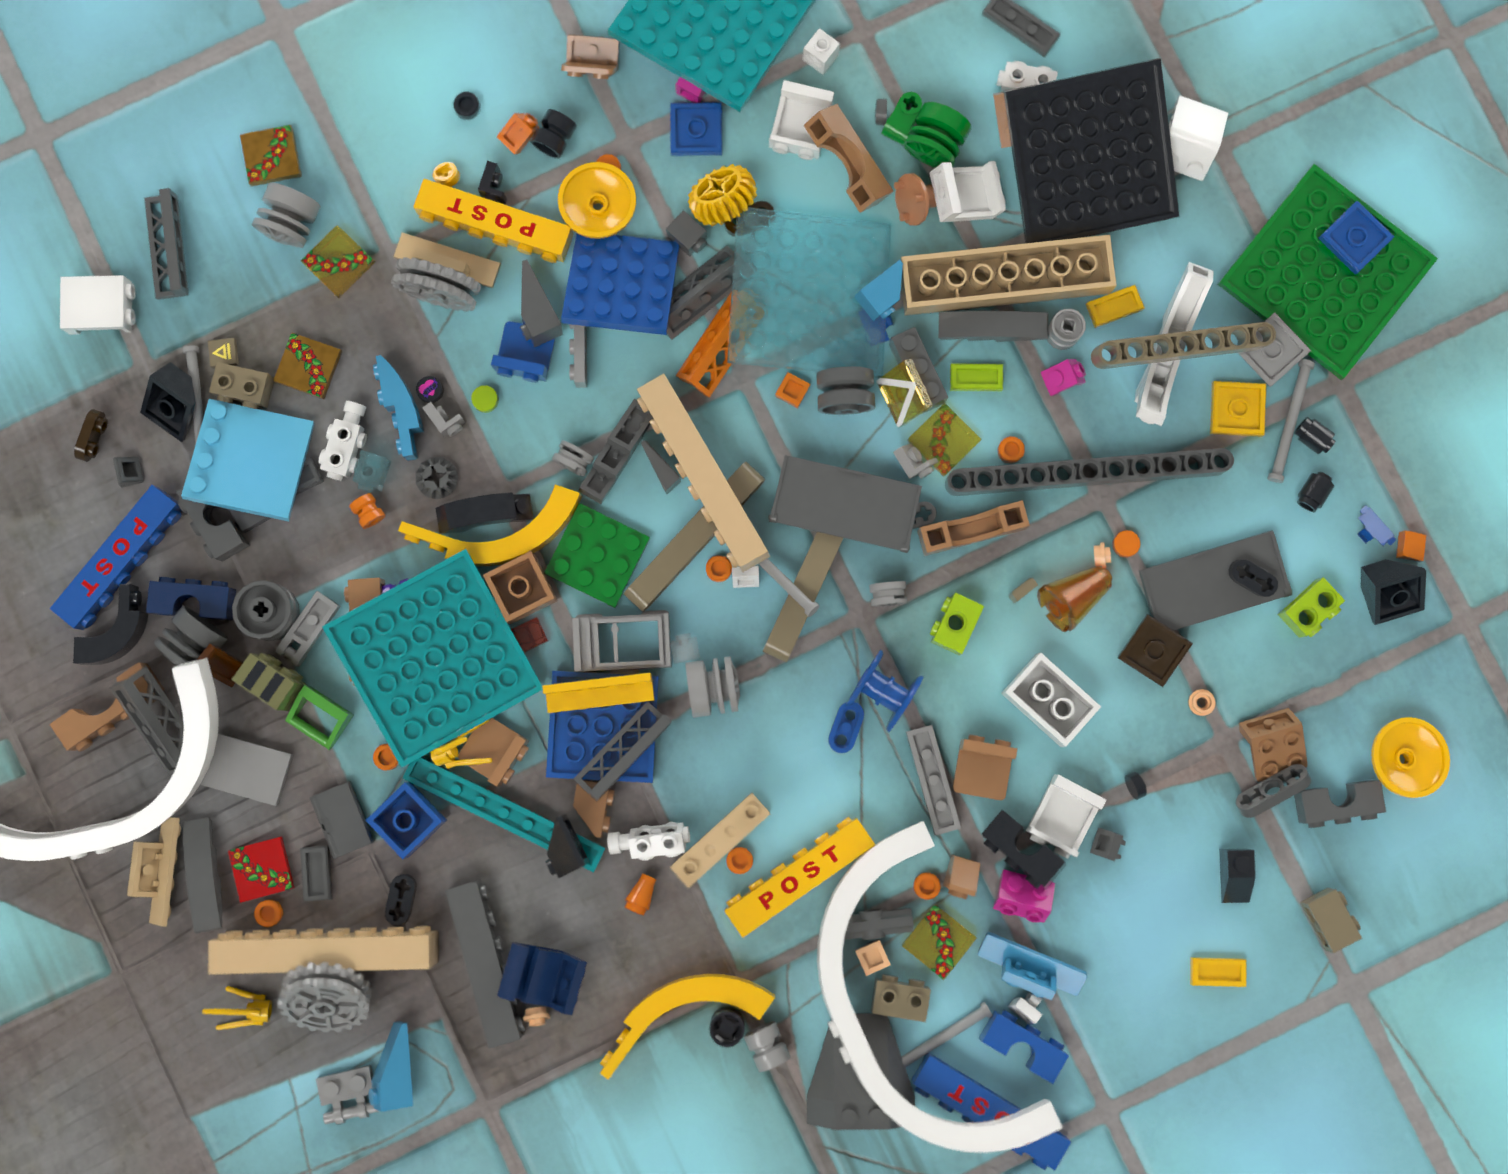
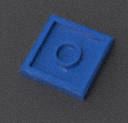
M670 103L671 156L722 155V103Z
M1356 201L1318 239L1356 275L1394 236L1362 204Z

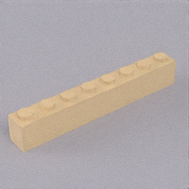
M663 373L637 388L641 397L636 400L644 413L647 411L651 413L653 419L649 422L657 435L662 432L666 439L662 445L669 457L675 455L679 463L675 464V467L682 479L687 476L692 485L687 488L694 500L700 499L704 508L700 510L708 523L713 521L717 527V530L713 533L720 545L722 546L726 543L730 553L726 555L734 568L739 566L741 571L745 572L769 558L768 550L665 374Z

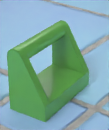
M304 685L297 695L285 721L326 749L331 750L354 714L313 687ZM307 700L338 720L330 737L297 716Z

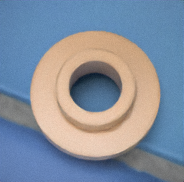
M1104 542L1094 546L1095 567L1102 566V569L1106 568V563H1111L1110 547H1105Z
M1196 690L1188 699L1190 710L1198 716L1208 715L1215 708V698L1208 690ZM1199 698H1203L1205 700V706L1203 708L1197 705V700Z
M546 1007L529 1008L525 1010L523 1022H529L530 1027L545 1025V1020L550 1018V1013H547Z

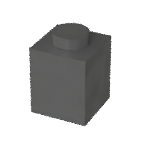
M684 210L666 228L667 237L677 242L680 249L689 257L694 252L699 253L707 243V231Z

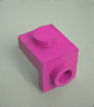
M1067 359L1040 372L1050 396H1055L1076 385L1086 383L1084 378L1086 375L1085 369L1076 359Z

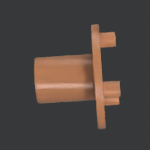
M914 173L904 174L899 178L898 182L894 183V188L896 189L895 200L900 221H904L910 226L920 225L925 221L929 208L937 207L932 184L925 185L921 178Z

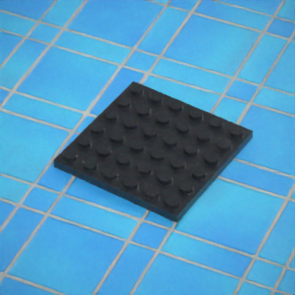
M1160 58L1003 91L1025 243L1089 237L1180 217Z

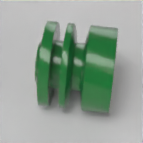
M925 102L915 120L917 126L911 128L910 135H908L903 144L904 148L915 159L933 168H936L941 163L951 162L953 167L955 158L960 153L958 146H962L965 143L972 129L971 123L961 113L949 106L936 102Z

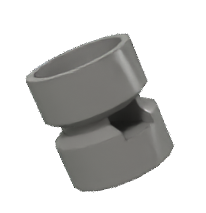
M1074 309L1059 311L1048 324V343L1058 350L1072 348L1082 337L1086 329L1083 315Z
M775 1021L763 1024L743 1036L749 1050L755 1051L753 1059L759 1072L772 1069L791 1058L785 1043L779 1041L781 1034Z

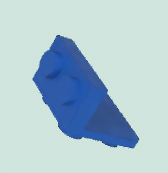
M506 322L498 355H493L491 366L500 376L511 378L515 375L523 377V380L538 383V380L546 382L556 338L534 347L531 340H525L520 330V326L523 325L522 323Z

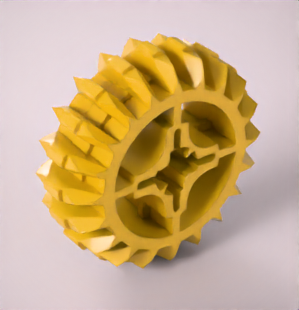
M731 164L728 167L723 165L718 170L713 169V172L705 173L703 179L697 180L698 184L691 187L692 191L688 194V203L692 214L699 222H702L704 225L710 224L711 226H715L717 223L723 225L724 222H731L733 218L740 217L742 212L748 211V206L754 203L753 199L757 196L756 182L751 173L741 165L734 166V164Z

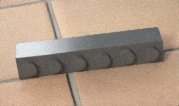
M480 879L449 888L445 892L488 1048L520 1040L523 1037V1031H526L525 1022H523V1016L518 1015L515 1005L519 1004L518 999L515 998L514 1002L497 996L506 962L503 963L501 952H504L502 939L500 936L496 937L493 927L497 925L496 917L493 910L489 911L486 901L490 899L486 884L481 883Z

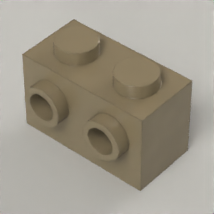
M217 362L209 393L217 397L218 401L232 404L235 401L242 403L244 407L253 409L262 407L267 409L274 378L268 373Z
M1326 888L1300 902L1325 951L1335 953L1362 939L1359 933L1361 927L1357 919L1353 915L1350 916L1345 906L1348 903L1342 892Z
M883 974L882 979L875 978L870 1010L873 1014L926 1022L931 989L925 986V981L909 979V983L899 982L897 976Z

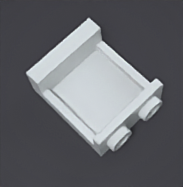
M784 80L772 134H770L769 148H773V151L780 154H787L788 152L798 154L800 158L805 160L819 159L821 148L816 146L803 125L819 111L832 106L834 92Z
M989 161L984 166L952 168L951 162L941 163L930 172L940 222L993 219L1006 210L1005 197L1000 184V174L995 161Z
M123 275L60 277V329L68 334H80V330L120 329L124 332H132V325L135 324V312L132 309V299H135L136 295L134 284Z
M1054 774L1026 832L1032 834L1030 837L1032 841L1042 846L1046 842L1055 846L1054 852L1067 859L1070 855L1077 857L1079 855L1078 849L1098 809L1103 808L1106 799L1060 775Z

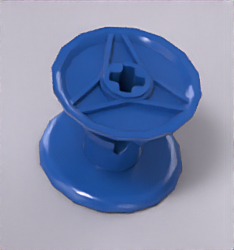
M880 650L860 678L846 706H851L861 692L872 698L877 706L881 704L893 712L886 726V730L889 733L909 705L924 676L917 677L907 690L896 683L893 676L888 678L876 670L883 657V651Z

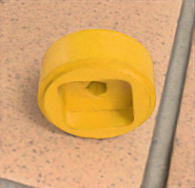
M444 162L434 169L432 177L437 183L453 187L459 181L460 173L455 164Z

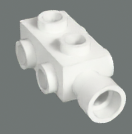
M1021 61L1007 62L1005 71H999L996 86H1001L1000 92L1039 84L1040 82H1049L1056 80L1058 72L1052 71L1051 68L1046 66H1027L1026 63Z
M351 401L345 402L343 421L335 419L334 423L329 425L326 433V439L329 440L326 449H322L319 456L320 469L327 472L326 477L342 481L343 477L350 478L351 473L355 474L357 472L359 459L356 458L359 448H364L367 440V434L363 433L364 428L359 425L360 418L364 417L366 406ZM343 430L348 432V436L345 439L340 438ZM339 455L340 462L333 464L334 456Z
M668 822L665 825L657 826L642 825L639 828H632L630 833L620 834V832L608 833V849L610 854H620L622 850H630L631 859L650 860L655 856L661 855L676 857L681 853H685L686 843L690 842V831L688 826L684 827L683 822ZM672 828L675 832H667V830ZM648 832L649 835H641L640 833Z

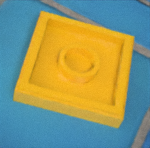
M1213 381L1210 434L1263 437L1265 435L1266 384Z

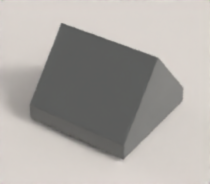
M139 457L113 458L118 484L121 488L144 482Z

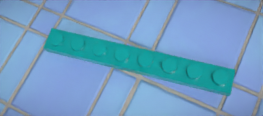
M423 757L409 764L402 779L548 850L555 822L441 766H437ZM576 833L590 861L583 868L594 873L606 847Z

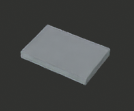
M218 733L209 769L200 785L278 806L293 754Z

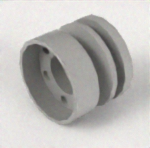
M269 183L262 201L271 209L258 208L257 214L261 218L255 217L252 226L266 237L278 243L303 248L306 239L302 236H308L310 230L301 221L313 223L320 209L319 203L295 189L277 183Z
M731 656L724 657L725 669L719 670L717 658L713 659L712 671L707 672L703 660L685 663L693 718L710 716L712 703L716 702L721 714L725 713L724 701H730L732 712L738 711L740 691L737 670L731 661Z

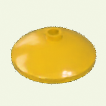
M591 162L576 167L564 178L558 192V207L564 222L577 234L595 239L607 238L623 230L631 221L636 208V194L631 180L622 170L608 163ZM595 204H601L602 208L596 210L593 208V206Z
M1413 717L1399 718L1383 726L1373 741L1371 759L1374 771L1380 782L1391 792L1406 798L1424 797L1439 789L1446 780L1450 768L1449 749L1442 734L1430 723ZM1400 755L1404 757V763L1400 762Z

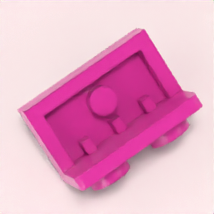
M1003 869L993 909L1005 915L1024 917L1030 922L1044 923L1052 910L1055 883L1052 882L1046 890L1041 885L1036 889L1025 879L1027 875Z

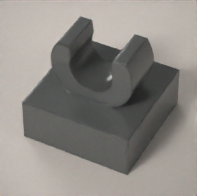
M1098 827L1090 853L1115 861V859H1121L1118 851L1120 845H1125L1126 842L1123 840L1122 835Z

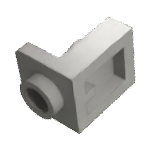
M432 402L422 407L444 438L448 435L452 437L463 429L462 425L465 424V421L460 414L445 422L449 417L441 406L435 408Z
M911 443L901 446L893 452L909 479L919 476L920 479L926 477L934 471L932 466L939 462L937 458H933L923 463L921 453Z

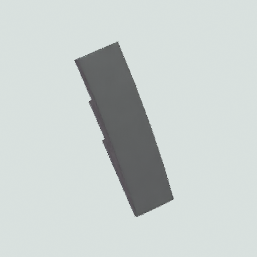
M1026 311L939 312L938 338L940 340L967 339L968 341L995 340L996 342L1048 340L1049 314L1046 312Z
M636 399L632 401L608 437L606 445L579 487L580 493L599 504H602L650 426L649 421L653 419L649 411L643 412Z
M207 817L182 822L185 872L194 932L197 934L223 929L221 877L217 874V849L213 846L212 820Z

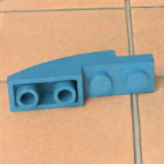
M381 355L376 356L377 364L373 365L375 378L380 380L381 389L377 390L379 404L384 405V408L389 412L395 411V413H392V422L394 428L399 431V439H396L398 454H402L407 461L418 459L414 434L424 432L417 405L410 390L397 371Z

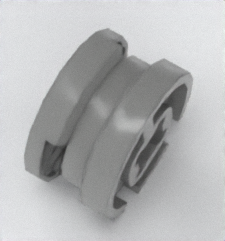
M562 440L559 445L560 450L553 455L552 460L567 470L584 477L587 472V465L591 464L594 458L575 445Z
M895 581L869 585L870 593H873L871 607L907 604L908 599L904 596L906 582Z

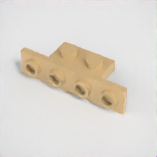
M401 233L394 254V258L397 259L405 257L409 259L416 258L421 261L426 260L430 263L441 264L446 268L462 272L467 277L475 279L474 281L479 282L480 285L490 288L494 286L501 265L499 262L406 233Z
M170 817L161 824L159 842L134 841L127 896L152 897L149 923L159 926H167V920L171 914L170 896L174 888L173 871L174 865L177 862L176 846L177 838L181 832L180 818Z

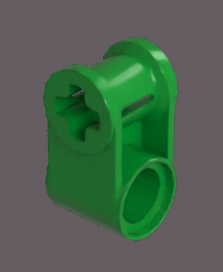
M906 92L900 97L893 113L887 119L881 135L901 145L904 144L906 138L910 135L911 128L916 124L915 120L922 107V99L917 93ZM910 104L914 105V108L912 107L910 111L906 110V107Z

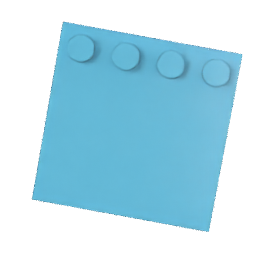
M209 399L182 491V499L289 522L314 429V421Z

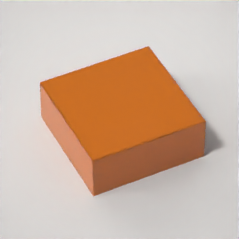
M787 372L775 396L798 408L811 384Z

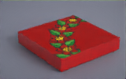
M282 836L228 850L240 903L295 888Z

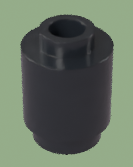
M1306 417L1294 432L1300 442L1317 454H1320L1322 451L1327 453L1336 442L1333 439L1335 433L1315 418L1311 420L1309 417Z
M1323 472L1311 473L1298 494L1297 504L1305 510L1314 513L1318 508H1322L1335 487L1331 482L1332 478Z

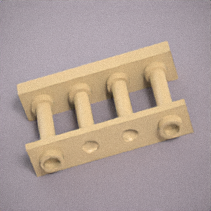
M751 793L670 868L690 888L767 818L770 812Z

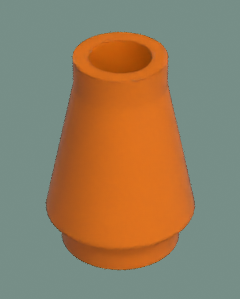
M641 874L640 879L626 897L625 901L627 902L624 908L644 916L646 910L649 911L656 879L646 874Z

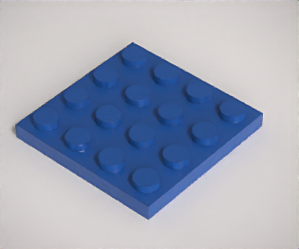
M576 233L561 316L562 323L667 335L680 249L679 244L675 241L622 235L595 239Z
M552 671V684L626 675ZM652 676L655 701L648 702L657 709L659 676ZM647 702L550 713L546 778L574 779ZM649 710L640 717L641 728H651L657 722V718ZM637 722L631 728H638ZM626 732L622 736V748L633 747L638 742V732ZM619 740L612 748H619ZM655 741L617 781L653 783ZM619 751L607 752L603 756V767H614L619 761ZM622 751V757H623L628 751ZM600 760L594 765V767H600ZM589 771L582 779L601 780L600 771ZM603 771V777H604L609 771Z

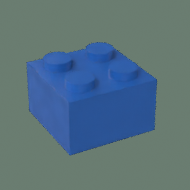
M405 782L366 821L402 859H406L429 839L447 819L413 783Z

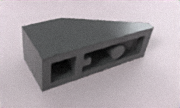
M526 259L522 261L521 317L523 325L520 326V330L525 340H531L534 347H537L563 335L554 309Z

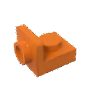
M514 113L496 137L514 155H518L533 137L537 128L540 127L537 125V119L531 114Z

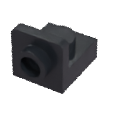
M488 160L478 191L483 198L506 204L507 198L505 193L495 190V188L499 189L503 174L497 163Z

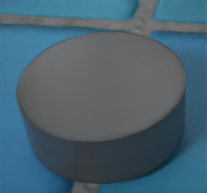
M877 99L875 105V124L885 125L887 99Z

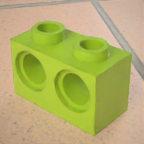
M1322 577L1314 580L1277 615L1299 638L1305 636L1312 637L1322 629L1320 624L1326 618L1330 620L1342 610L1339 606L1345 600ZM1320 594L1324 595L1327 599L1325 608L1318 603ZM1301 611L1308 616L1306 625L1301 624L1299 621Z

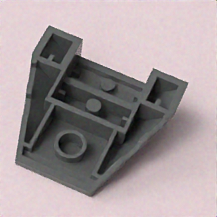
M855 1013L881 1072L890 1085L906 1101L915 1106V1095L906 1068L903 1065L888 1016L873 1013ZM828 1026L819 1060L807 1093V1124L833 1130H891L902 1127L888 1116L869 1096L860 1083L851 1063L845 1064L839 1048L843 1047L839 1036L833 1037Z

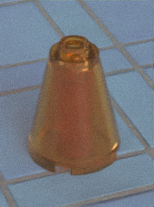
M1099 566L1089 568L1043 585L1037 592L1038 602L1041 608L1046 606L1049 611L1046 617L1056 628L1062 632L1068 630L1070 632L1077 627L1112 587V576L1106 568Z

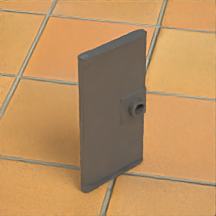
M785 455L774 504L768 519L772 523H780L908 553L922 486Z
M1273 530L1139 570L1151 616L1173 631L1279 598L1292 596V589ZM1248 560L1271 573L1278 581V589L1275 594L1270 597H1261L1234 582L1228 572L1232 562ZM1246 566L1237 567V571H1239L1238 577H1251V575L1245 571ZM1268 579L1255 580L1257 583L1261 584V591L1263 589L1268 590L1270 588V586L1267 584Z

